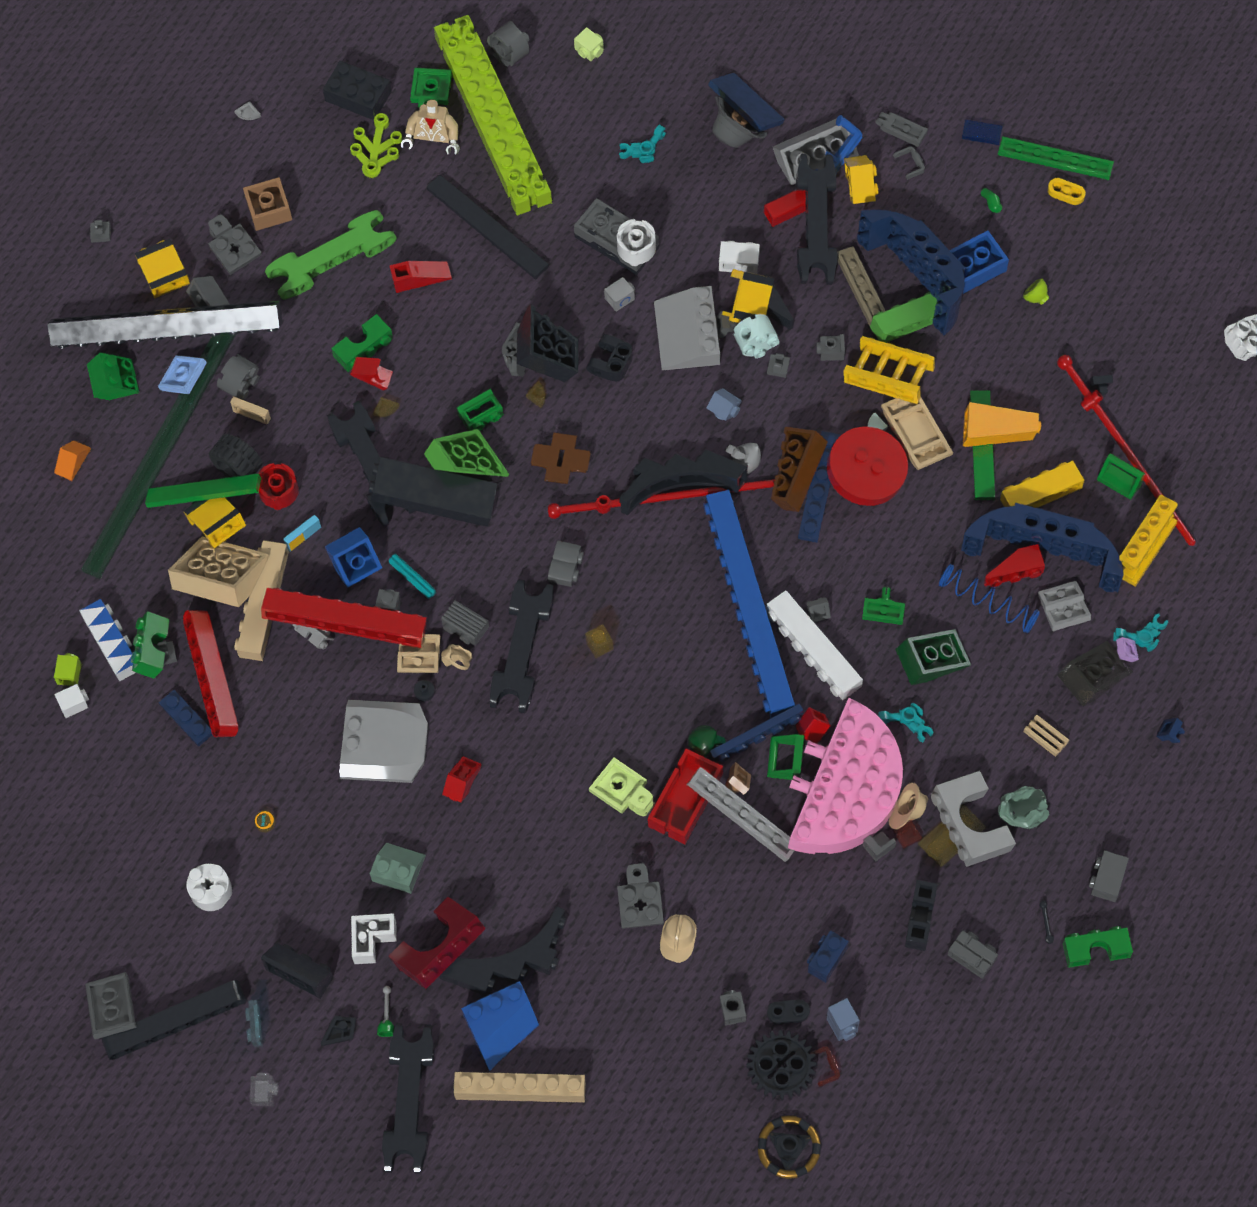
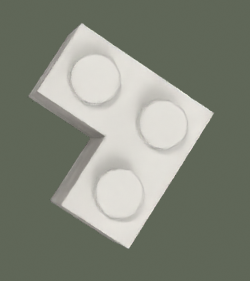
M394 914L351 916L352 958L354 964L376 963L375 943L397 941Z

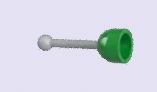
M389 986L383 988V993L385 994L384 1020L378 1024L377 1035L380 1037H392L394 1033V1024L388 1020L389 993L391 992Z

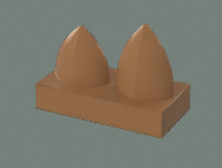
M735 762L730 767L729 778L725 786L735 794L741 792L744 795L750 788L751 774Z

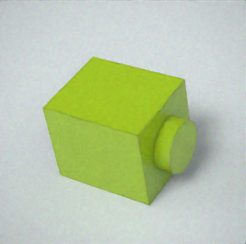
M70 653L58 655L54 679L58 685H78L81 662L78 656Z

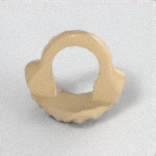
M451 644L441 653V660L445 666L452 664L462 670H467L470 667L469 662H471L472 653L459 645ZM460 660L464 666H460L455 662Z

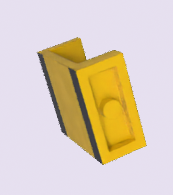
M171 239L160 241L156 245L143 248L135 253L137 262L147 279L154 298L190 284L187 273Z
M732 269L731 277L739 278L740 281L732 313L723 311L722 315L728 316L729 321L737 323L748 317L755 319V315L758 314L766 315L774 278Z
M225 497L197 501L183 511L192 526L195 524L205 534L213 548H216L246 526L240 512Z

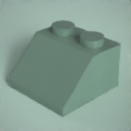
M386 843L376 856L370 872L371 880L411 894L426 855Z

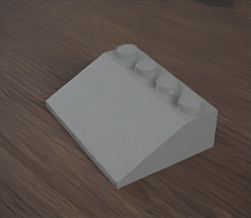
M712 286L690 288L654 301L662 370L720 365V350Z

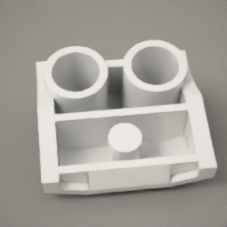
M1257 314L1245 317L1227 326L1224 330L1225 343L1238 359L1247 361L1250 357L1257 355Z

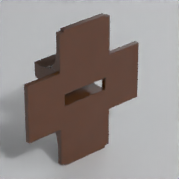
M553 433L551 446L534 445L531 466L546 469L544 481L568 484L570 471L582 473L588 471L591 453L590 451L575 449L577 436ZM560 450H565L562 467H559Z

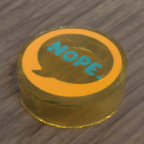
M264 810L256 814L254 824L260 832H269L275 827L276 820L270 811Z

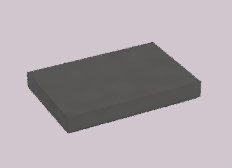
M126 972L85 984L94 1039L136 1028L129 978Z

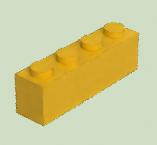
M1074 461L1069 463L1063 462L1053 470H1044L1032 479L1029 477L1018 485L1006 487L1001 493L1000 500L1004 507L1015 506V503L1038 508L1082 489L1084 479Z

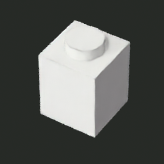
M77 684L54 694L65 718L88 708L86 701L89 698L85 690H80Z

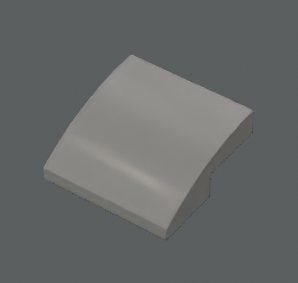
M1077 581L1038 592L1052 631L1091 620V614L1084 602V595Z

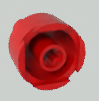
M272 463L264 466L258 474L261 476L259 496L265 505L275 510H280L288 507L296 500L299 488L295 474L289 466L282 463L281 465Z

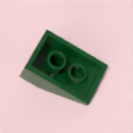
M955 629L907 638L895 649L911 685L926 683L971 666Z

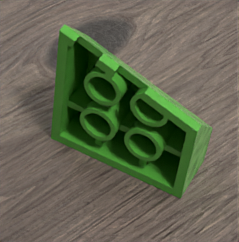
M478 429L436 438L424 453L432 467L436 470L509 476L508 471Z

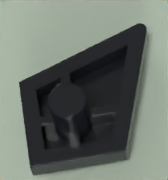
M334 1016L321 1041V1046L353 1040L356 1018Z

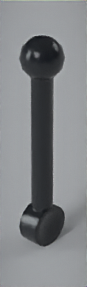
M1041 901L1039 906L1043 912L1047 935L1045 941L1048 944H1052L1054 938L1050 933L1046 911L1048 904L1046 901Z

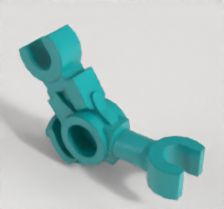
M658 125L649 141L631 143V146L621 143L620 150L627 151L619 153L620 158L626 159L632 156V158H639L641 163L654 161L655 145L666 135L664 132L665 127Z
M1156 614L1152 619V623L1149 622L1146 627L1136 631V633L1116 628L1113 633V641L1121 637L1134 640L1140 647H1146L1147 651L1150 652L1159 643V639H1156L1155 642H1153V639L1160 635L1161 632L1159 630L1166 628L1168 621L1166 620L1163 624H1159L1157 620L1160 615Z
M911 703L910 707L899 710V713L878 712L879 715L877 716L885 724L890 721H900L913 734L916 732L918 740L922 743L925 741V737L922 735L923 732H927L930 736L934 733L930 727L924 726L925 721L920 718L923 716V710L915 703Z

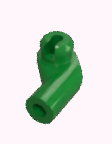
M984 188L981 191V196L987 200L989 210L995 213L1001 212L1002 205L998 195L988 188Z

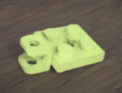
M616 758L610 761L589 787V792L621 814L629 806V809L636 814L646 816L654 806L652 794L644 788L647 784V779ZM622 782V789H614V783Z

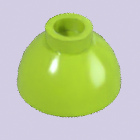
M1044 279L1036 280L1026 289L1023 294V298L1026 301L1042 305L1049 299L1047 295L1048 288Z

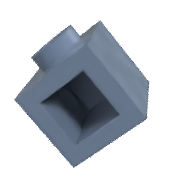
M722 388L714 392L707 409L713 412L718 419L726 421L737 416L740 411L739 405L742 401Z

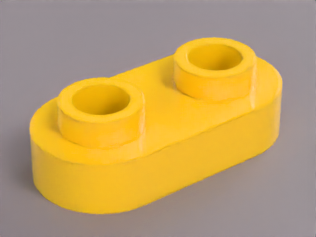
M1055 178L1049 182L1048 193L1051 197L1072 205H1079L1084 201L1085 190L1082 186L1061 178Z

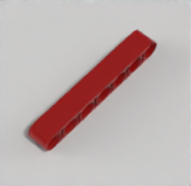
M187 610L183 615V624L211 732L214 737H235L238 732V723L209 613L205 610Z

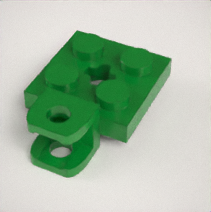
M414 68L410 97L411 103H418L419 110L421 105H426L429 100L437 101L438 106L439 104L448 105L452 70ZM430 84H434V88L429 89L427 87H429Z

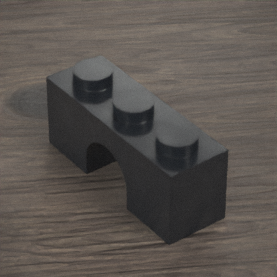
M916 881L905 941L906 948L926 951L938 885L936 883Z

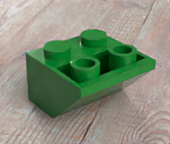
M99 353L87 364L94 398L113 400L139 393L132 359Z

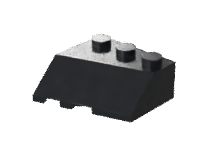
M530 304L517 330V364L566 382L578 373V339L563 327L555 326L550 322L548 316L545 314L542 316L535 311L536 307Z

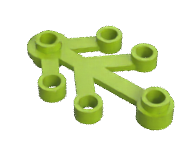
M379 113L374 117L376 129L373 144L366 137L365 130L362 127L355 128L353 132L355 139L359 140L370 152V159H368L362 153L360 144L354 143L350 146L351 154L356 156L363 164V174L369 178L377 177L381 172L382 166L399 158L398 149L392 147L402 142V134L399 131L392 132L391 138L381 144L383 130L389 126V118L383 113ZM388 149L387 155L378 160V155Z

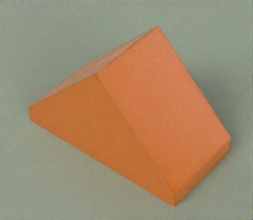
M74 440L60 447L54 473L72 481L91 448Z

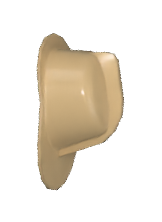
M910 783L903 789L889 818V825L892 829H899L908 820H915L923 815L928 797L919 791L917 784Z
M673 915L665 921L660 941V951L663 957L676 963H681L691 956L696 938V924L694 920L686 915Z

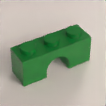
M377 314L362 324L363 334L367 337L365 341L353 343L345 337L331 348L333 357L347 372L352 369L356 357L371 358L380 347L387 346L393 338L391 328Z
M148 611L142 618H138L135 626L137 635L133 641L135 651L131 657L133 672L154 679L163 670L165 652L157 650L152 643L158 645L167 637L168 618Z
M1120 926L1109 928V931L1100 932V930H1092L1085 935H1079V933L1067 935L1063 941V948L1068 968L1089 965L1091 960L1090 949L1093 947L1104 948L1108 953L1110 961L1131 958L1133 949L1128 928L1121 929Z

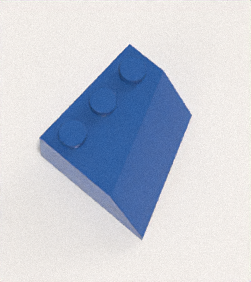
M520 981L461 1008L489 1071L539 1026Z

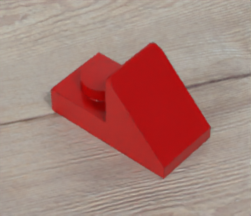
M356 357L350 375L379 389L386 390L393 371L379 366L381 361L379 358Z

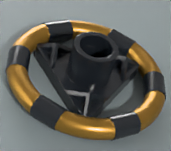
M780 1116L770 1121L763 1128L758 1138L757 1150L762 1164L768 1171L775 1176L792 1179L801 1177L814 1168L820 1157L821 1143L814 1127L804 1119L796 1116ZM784 1124H795L808 1132L810 1136L771 1131ZM768 1135L785 1170L773 1164L767 1157L766 1143ZM812 1140V1155L809 1161L804 1166L789 1171L809 1141Z

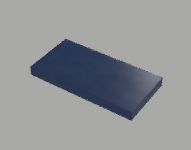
M735 73L710 80L708 86L758 132L783 124L785 119Z

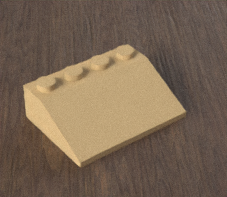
M202 536L168 570L173 590L240 607L251 595L269 556L267 553L225 542L213 548L207 538Z

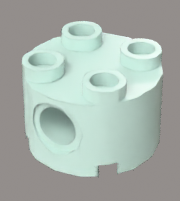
M763 314L755 315V319L748 317L734 328L735 334L733 333L742 354L745 356H754L758 359L763 357L766 351L779 344L777 334L768 316Z

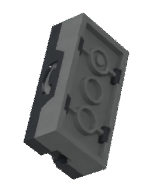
M596 198L575 223V238L635 275H638L645 266V263L631 266L619 256L617 251L618 229L624 222L631 219ZM655 234L657 251L659 249V236Z

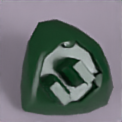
M701 725L690 732L687 742L692 752L706 758L711 750L725 743V738L717 735L714 728Z

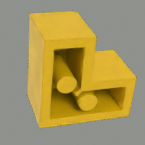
M866 155L844 158L845 176L849 182L851 202L858 204L876 201L875 195H878L877 183H874V176L877 173L876 166L873 165L872 160H869Z

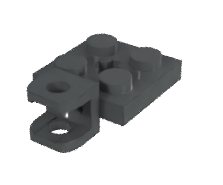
M218 215L208 222L210 234L214 239L208 243L209 248L230 275L262 255V252L241 224L232 228L223 215ZM232 246H239L238 253L235 251L231 252L230 250Z
M645 864L629 865L627 867L628 885L617 886L622 929L663 925L659 882L649 883ZM639 872L641 875L636 877L633 874ZM638 900H642L643 903L647 904V906L643 907L642 911H639V908L634 906V904L638 903Z

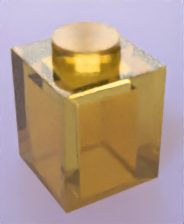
M604 625L585 633L586 643L595 659L613 650V640Z

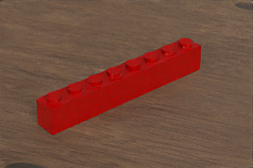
M267 588L261 607L263 619L417 648L422 647L426 630L427 617H422L419 614H405L398 610L389 611L376 606L368 607L360 603H347L339 599H325L318 595L309 596L296 591H283L280 588Z

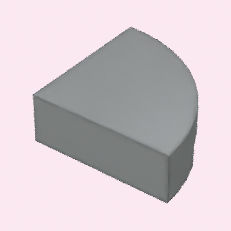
M250 101L234 111L239 118L245 120H254L261 117Z

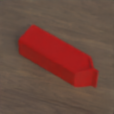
M794 190L764 205V215L772 227L806 211L805 191Z

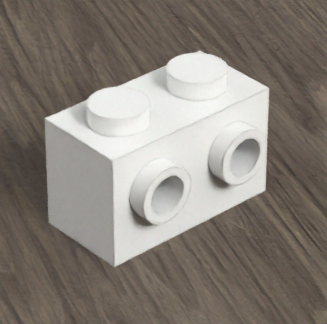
M721 241L719 271L732 272V269L757 274L760 244Z

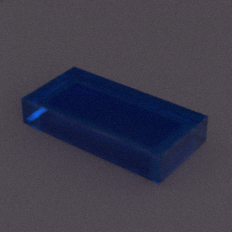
M965 120L962 139L999 145L1003 126Z

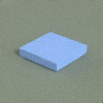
M176 355L158 388L167 392L190 394L207 362L203 358Z

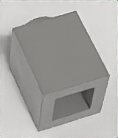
M622 277L604 289V296L612 308L618 311L635 300V288L631 282H627Z

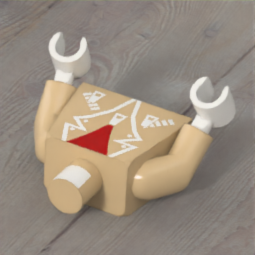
M427 101L426 105H421L420 110L415 111L408 119L405 131L406 137L401 142L402 148L404 142L408 141L410 143L409 149H411L413 145L411 138L413 135L414 139L443 143H449L450 141V145L446 148L447 154L451 153V147L455 149V155L459 152L460 147L456 144V140H458V124L449 115L448 109L438 106L437 101Z

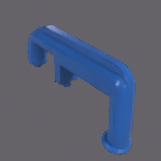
M842 115L837 117L836 125L845 128L850 135L835 155L828 151L825 152V155H832L836 174L844 164V158L850 156L862 139V132L850 121L843 118Z

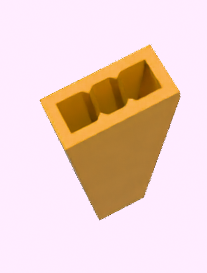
M969 402L964 411L963 446L969 447L1033 440L1041 429L1039 413Z

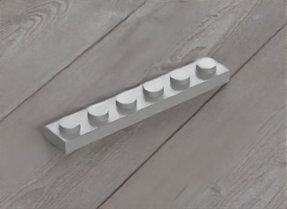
M702 767L697 769L687 785L786 862L795 851L788 848L790 837Z

